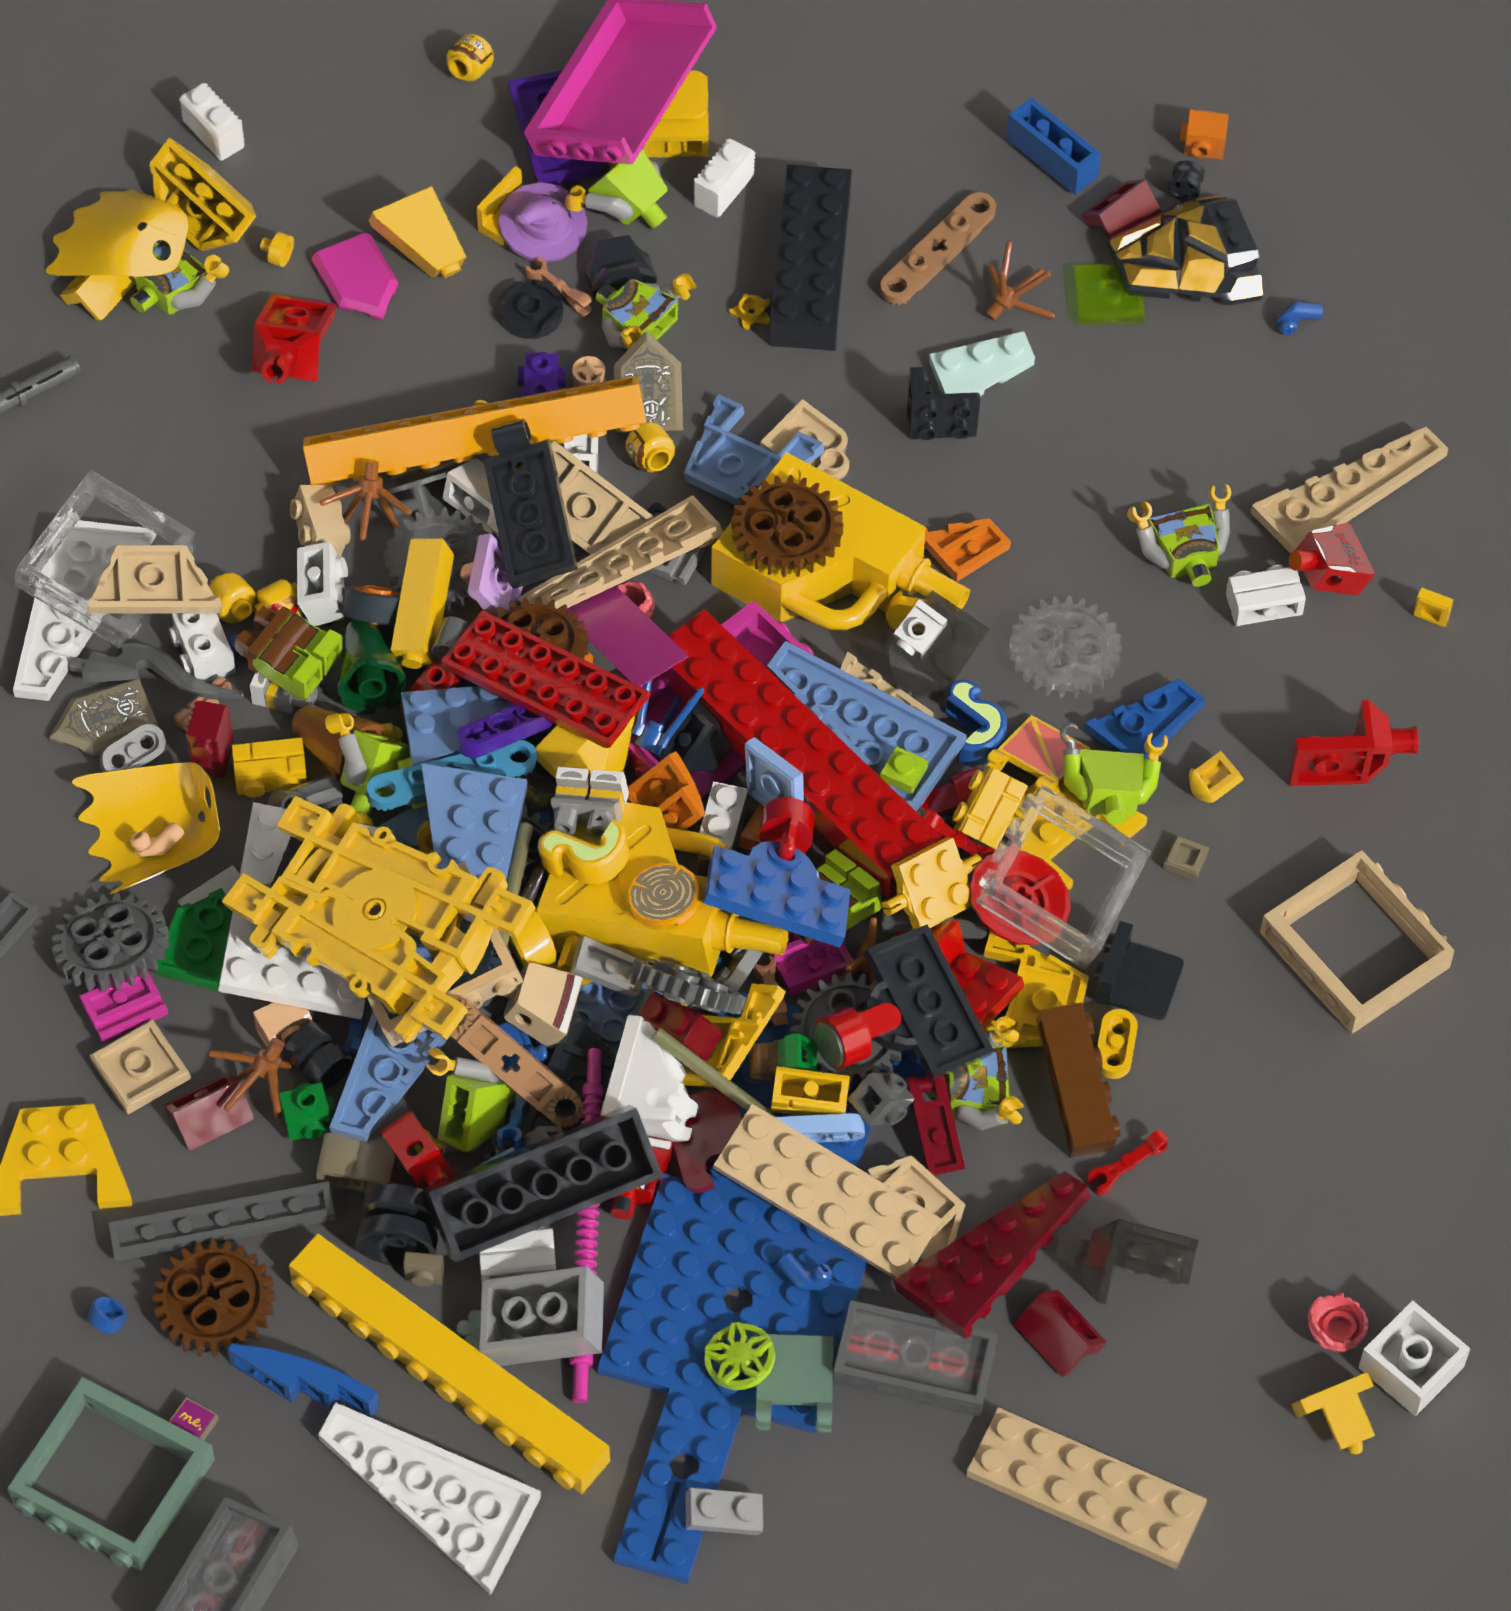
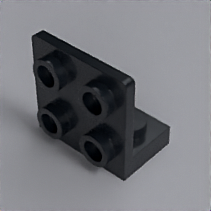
M910 367L907 397L910 439H965L977 436L980 393L932 394L931 380H925L924 368Z

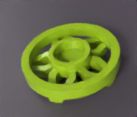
M735 1322L723 1328L712 1337L705 1347L704 1361L707 1371L715 1383L730 1390H744L754 1387L765 1380L773 1369L776 1355L772 1340L764 1330L755 1325ZM740 1333V1335H741L740 1341H736V1342H735V1341H734L735 1334ZM746 1333L756 1335V1337H751L748 1340ZM728 1337V1343L730 1345H727L721 1341ZM763 1343L758 1348L753 1349L754 1345ZM721 1350H724V1351H725L724 1354H717V1353L714 1352V1351H721ZM768 1350V1358L763 1367L757 1357H761ZM712 1360L721 1363L718 1374L712 1367ZM754 1364L756 1365L759 1372L751 1369L754 1366ZM729 1368L731 1371L726 1376H724L726 1370ZM740 1373L750 1376V1378L745 1380L733 1381Z

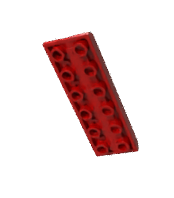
M483 610L441 660L442 664L452 673L603 748H610L629 721L651 696L650 691Z

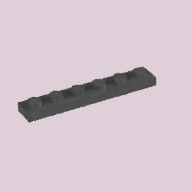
M329 1181L108 1223L114 1259L117 1262L181 1250L183 1248H192L196 1246L197 1242L201 1245H208L211 1240H215L216 1243L335 1221L336 1219Z

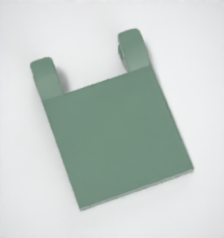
M768 1334L774 1345L776 1358L770 1374L757 1385L756 1429H771L772 1404L817 1406V1432H831L834 1336ZM768 1350L761 1357H758L763 1367L768 1358Z

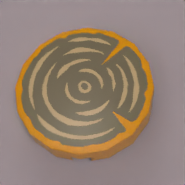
M659 863L643 869L633 878L628 888V903L635 919L644 926L658 930L668 929L667 926L677 924L679 926L686 923L696 913L701 902L700 887L694 874L684 866L674 863Z

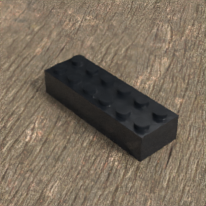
M787 164L770 319V346L836 351L851 198L852 169Z
M626 1105L425 1187L423 1192L450 1259L458 1262L662 1178L663 1175L637 1107Z

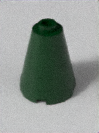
M353 620L346 626L343 639V653L341 655L337 680V691L341 701L346 707L355 712L374 713L376 712L375 708L384 705L387 706V709L391 708L401 700V692H406L405 673L396 656L392 653L391 647L379 626L371 622Z

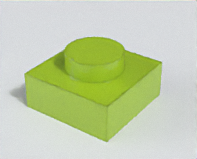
M896 746L882 769L880 777L887 784L912 795L928 768V760Z

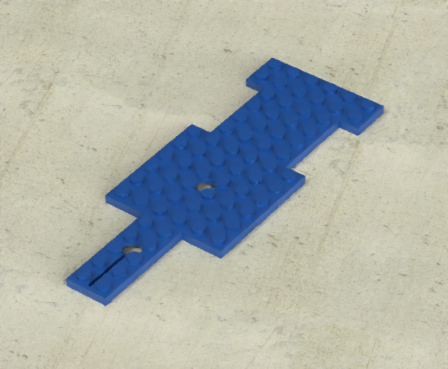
M737 991L746 997L739 1015L721 1011L717 1013V1016L739 1018L742 1015L749 993ZM787 1003L786 1017L788 1024L774 1026L772 1019H769L737 1069L732 1081L770 1111L777 1066L779 1067L778 1040L785 1039V1035L791 1034L790 1027L797 1025L792 1020V1013H802L798 1006ZM913 1050L902 1051V1060L900 1062L890 1059L893 1068L892 1072L903 1078L905 1082L907 1077L917 1076L920 1079L926 1076ZM880 1069V1073L887 1072L884 1069ZM859 1079L854 1080L852 1089H848L845 1114H859L848 1101V1098L859 1086ZM910 1104L906 1109L913 1110L912 1105ZM739 1106L743 1119L747 1111ZM773 1112L775 1117L799 1116ZM864 1120L865 1137L860 1140L823 1142L818 1144L859 1168L872 1126H869ZM718 1158L712 1160L706 1169L713 1179L715 1188L705 1192H691L687 1189L682 1178L663 1174L598 1366V1374L668 1393L618 1544L614 1563L686 1584L689 1582L705 1532L702 1530L686 1529V1491L690 1488L718 1490L742 1414L756 1418L757 1385L744 1390H730L715 1383L710 1377L704 1361L706 1345L717 1332L735 1322L755 1325L767 1334L834 1336V1371L850 1301H856L867 1267L866 1261L713 1169ZM792 1253L803 1268L813 1269L816 1265L825 1264L830 1267L833 1276L829 1286L821 1291L798 1289L777 1266V1262L785 1254ZM740 1288V1292L748 1291L753 1299L752 1305L744 1308L741 1312L729 1310L723 1300L728 1291ZM740 1333L735 1334L734 1341H740ZM746 1333L748 1340L751 1337H756V1335ZM728 1337L721 1341L727 1345H730L728 1343ZM758 1344L754 1345L753 1349L758 1348ZM724 1350L714 1351V1352L717 1353V1354H724V1353H725ZM712 1360V1367L718 1374L721 1363ZM754 1364L751 1369L757 1371L756 1365ZM729 1368L726 1370L724 1376H726L731 1371ZM740 1373L733 1381L745 1380L750 1378V1376ZM771 1405V1422L815 1434L817 1406ZM689 1454L698 1461L699 1470L697 1474H692L687 1479H679L672 1474L669 1467L670 1462L677 1455ZM676 1484L681 1485L680 1489H675Z

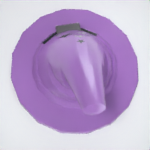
M543 182L523 185L512 192L501 206L498 225L506 244L513 252L525 259L535 261V258L541 257L546 263L563 260L577 251L585 239L588 220L584 207L582 210L575 212L568 210L565 207V199L571 192L559 185Z

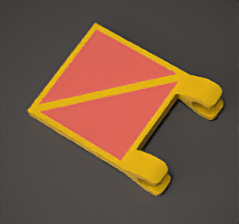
M1031 715L998 749H994L988 754L987 760L989 763L986 766L1001 771L1007 761L1036 776L1038 778L1035 784L1037 789L1032 793V798L1040 803H1045L1055 787L1064 779L1063 750L1067 749V744L1061 740L1060 730ZM1066 734L1069 740H1075L1076 749L1090 750V747Z

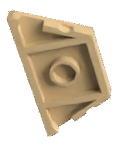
M553 441L551 443L572 541L588 553L593 554L654 518L652 514L557 442Z
M117 545L107 568L99 579L92 598L90 597L88 601L87 614L221 613L222 601L219 597L216 598L207 585L208 579L203 571L195 565L194 557L186 545Z
M908 1156L895 1160L893 1164L888 1166L879 1165L868 1169L867 1174L943 1219L919 1258V1263L955 1241L966 1204L914 1157Z

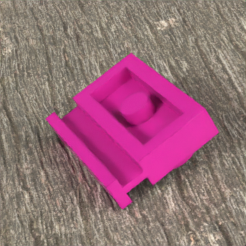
M147 969L148 978L134 977L135 986H131L125 981L122 982L121 990L119 991L116 990L114 984H110L106 992H102L101 987H98L80 995L81 1004L95 1031H97L102 1044L135 1030L152 1019L155 1021L169 1015L167 1006L164 1004Z

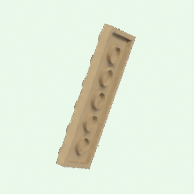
M754 1104L747 1111L713 1166V1169L894 1279L916 1265L943 1220Z
M999 1407L967 1470V1477L1174 1569H1177L1207 1503V1499Z

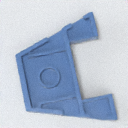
M718 394L713 403L714 410L711 416H708L704 424L705 431L701 440H697L684 471L686 482L731 504L740 505L741 494L749 496V487L751 485L758 489L761 485V480L766 479L786 452L806 463H810L821 456L825 450L823 442L799 431L779 454L770 452L730 433L729 431L745 414L743 405Z

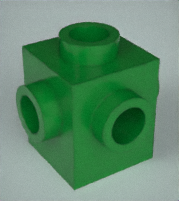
M309 1083L301 1084L293 1090L279 1093L281 1111L290 1141L302 1138L315 1139L331 1131L329 1128L331 1117L334 1116L336 1107L332 1094L325 1096L322 1083L314 1085Z

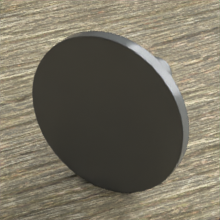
M448 471L409 481L385 490L391 494L410 488L412 498L402 500L401 502L410 508L412 512L417 510L420 523L433 520V516L423 484L447 477ZM391 504L395 517L405 514Z

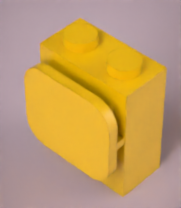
M699 71L689 72L643 147L647 157H708V76Z

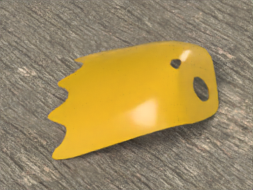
M136 190L101 192L98 202L75 210L73 212V225L68 230L53 237L54 243L59 248V254L45 271L47 274L55 276H152L171 272L178 266L182 256L188 230L187 217L179 207ZM142 222L148 224L142 231H139L137 228ZM164 240L169 244L170 256L167 260L159 261L154 257L152 248L156 241Z
M173 763L94 773L75 778L72 781L75 786L87 790L94 797L93 803L79 815L78 819L81 822L95 825L100 830L98 840L90 847L88 853L92 856L105 858L111 862V868L100 877L99 881L123 882L109 894L116 893L189 862L210 850L218 841L220 826L212 782L207 773L197 763ZM206 786L209 789L211 797L210 808L208 807L205 796ZM201 811H203L205 816L204 822H200L198 819ZM171 822L178 824L184 831V835L164 855L141 857L133 851L134 847L130 843L131 837L139 831L146 832L149 837H158Z

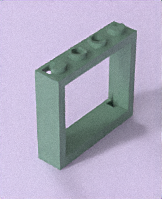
M82 1377L9 1485L8 1491L13 1503L12 1505L22 1510L24 1516L32 1517L34 1514L45 1520L46 1526L61 1535L67 1532L77 1537V1541L84 1548L92 1552H97L99 1549L110 1555V1559L116 1565L121 1567L123 1564L128 1568L131 1566L142 1572L213 1464L215 1457L212 1444ZM84 1408L187 1461L135 1543L31 1488Z

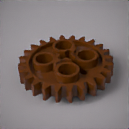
M789 475L787 483H782L780 478L775 476L773 485H770L763 479L761 480L760 490L751 485L749 487V496L741 494L740 505L734 506V516L731 517L732 540L736 541L737 552L744 551V561L747 562L755 559V569L758 570L762 566L767 565L768 575H771L777 568L781 570L782 577H786L788 570L793 569L795 575L799 577L801 568L805 567L810 573H813L814 562L824 567L826 565V556L832 558L835 556V547L841 546L844 526L842 523L843 513L838 511L837 500L830 501L829 490L819 494V483L807 487V478L805 477L797 484L794 483L792 475Z
M538 597L535 604H530L527 598H523L521 606H517L516 603L510 601L509 610L497 607L498 618L584 659L585 655H588L587 631H585L584 621H578L576 611L568 614L566 604L556 609L555 600L552 599L547 605H542V599Z
M211 1240L209 1249L204 1250L202 1245L197 1242L195 1253L191 1254L187 1249L183 1248L181 1249L183 1255L181 1261L173 1257L169 1258L172 1270L161 1268L160 1274L163 1281L154 1283L155 1291L158 1294L152 1296L154 1307H157L154 1310L156 1321H162L160 1323L162 1333L170 1332L169 1337L172 1344L182 1339L181 1344L184 1352H187L195 1345L197 1356L201 1357L206 1348H211L212 1356L216 1358L219 1348L224 1347L228 1353V1348L232 1343L246 1345L245 1337L247 1336L255 1340L259 1339L256 1326L260 1328L268 1327L267 1318L264 1315H273V1305L270 1302L275 1301L274 1290L270 1289L273 1287L272 1276H266L268 1272L265 1263L257 1265L258 1258L256 1253L245 1258V1246L241 1245L233 1252L230 1241H226L222 1249H217L215 1240ZM226 1271L229 1273L226 1277L221 1279L212 1277L216 1272ZM185 1290L197 1291L191 1297L180 1296ZM239 1299H244L248 1301V1303L242 1307H234L231 1305L234 1301ZM206 1318L216 1320L209 1326L199 1325V1322Z

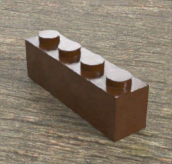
M1082 1002L1040 1010L1036 1019V1025L1070 1158L1113 1150L1117 1137H1120V1126L1117 1116H1111L1108 1103L1112 1101L1111 1090L1107 1081L1102 1082L1099 1069L1103 1068V1060L1099 1047H1093L1091 1034H1094V1025L1091 1014L1084 1012Z

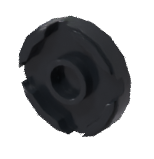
M531 280V282L523 283V281L515 282L503 291L498 301V317L502 327L510 334L522 339H537L548 336L558 328L563 320L564 305L560 293L551 284L541 280Z

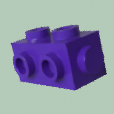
M547 352L525 353V366H518V386H524L523 394L517 393V398L557 391L559 387H565L566 368L559 367V354Z

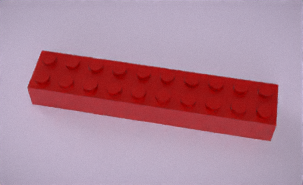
M705 609L669 635L689 657L658 676L685 703L690 700L698 688H703L704 693L698 701L718 721L722 733L731 743L732 748L745 761V743L755 737L803 773L804 802L814 812V827L840 853L854 862L857 868L860 867L879 881L881 892L888 899L897 893V882L891 865L943 839V836Z

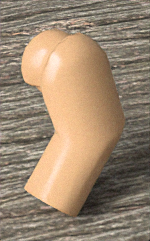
M171 822L158 837H149L146 832L139 831L131 837L130 843L134 847L133 851L141 857L164 855L184 835V831L178 824Z

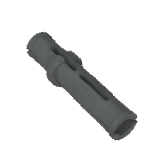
M70 355L66 359L42 369L20 382L14 380L8 383V388L0 391V414L17 405L23 407L27 405V400L81 374V368L75 357ZM56 372L59 374V375H57V376H55V377H53V378H51V379H49V380H47V381L41 383L40 385H37V382H39V381H41V380L47 378L48 376H50V375H52V374H54V373H56ZM28 388V391L10 400H6L7 397Z

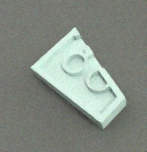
M1024 331L932 353L929 357L930 366L942 394L978 392L980 396L984 394V390L992 385L1004 383L1033 366L1035 360Z

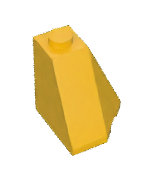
M432 186L373 211L368 220L371 227L431 278L441 274L443 278H447L461 270L460 266L466 259V255Z
M635 716L629 721L624 731L610 748H603L557 725L536 746L537 761L555 778L558 767L589 769L590 774H592V770L624 772Z

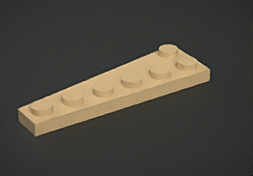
M1427 427L1421 428L1386 444L1382 448H1377L1363 454L1362 459L1349 465L1343 463L1334 467L1333 472L1320 478L1314 476L1305 480L1304 485L1291 491L1287 488L1254 503L1251 507V514L1291 553L1310 531L1347 523L1445 458L1448 453V447Z
M692 495L577 563L578 570L552 577L517 599L520 605H522L523 598H527L530 604H535L537 598L541 597L542 605H547L553 599L555 600L556 609L564 604L569 608L692 549L711 545L723 533L722 527Z

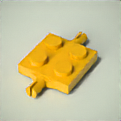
M943 838L891 865L897 882V896L882 902L881 907L886 908L883 909V912L887 916H891L893 913L903 909L909 916L914 930L926 924L931 928L971 907L968 874L973 872L981 863L979 862L982 860L978 854H974L962 861L954 838Z

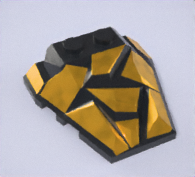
M1220 194L1188 199L1109 238L1107 241L1108 249L1128 295L1169 299L1171 293L1190 295L1189 301L1200 302L1201 296L1220 298V304L1224 305L1258 301L1262 298L1261 275L1256 266L1259 258L1258 249L1236 199H1227L1226 196Z

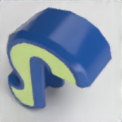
M958 680L951 683L948 687L946 713L973 733L960 750L959 762L967 766L983 765L989 762L987 760L988 754L992 750L998 749L1006 740L1007 716L1002 708L992 701L980 700L981 689L977 684L969 680Z

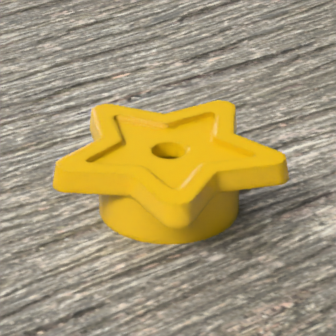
M744 293L739 305L731 308L729 312L730 315L741 319L743 329L748 330L755 323L770 324V318L766 310L771 301L769 299L763 300L757 295Z

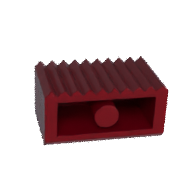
M198 700L194 703L195 707L189 720L190 725L187 726L188 731L185 732L190 762L199 764L209 777H223L232 752V745H234V733H232L229 707Z
M656 991L650 993L637 1016H642L645 1021L649 1022L655 1030L660 1027L704 1061L708 1060L723 1035L721 1029L699 1012L697 1013L685 1005L667 999Z

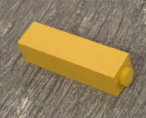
M443 538L410 540L391 645L392 653L401 665L407 668L418 669L422 666H429L436 661V656L432 653V647L443 621L454 559L453 552Z

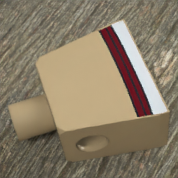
M527 963L519 972L524 982L508 989V994L502 995L508 998L504 1018L540 1043L553 1049L567 1034L583 977L540 964Z

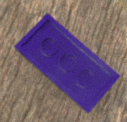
M563 70L508 81V91L536 183L543 182L556 185L601 176L599 161L535 156L524 134L528 124Z

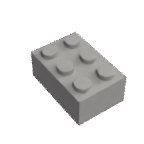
M587 1266L483 1280L479 1351L499 1366L602 1353L604 1282Z

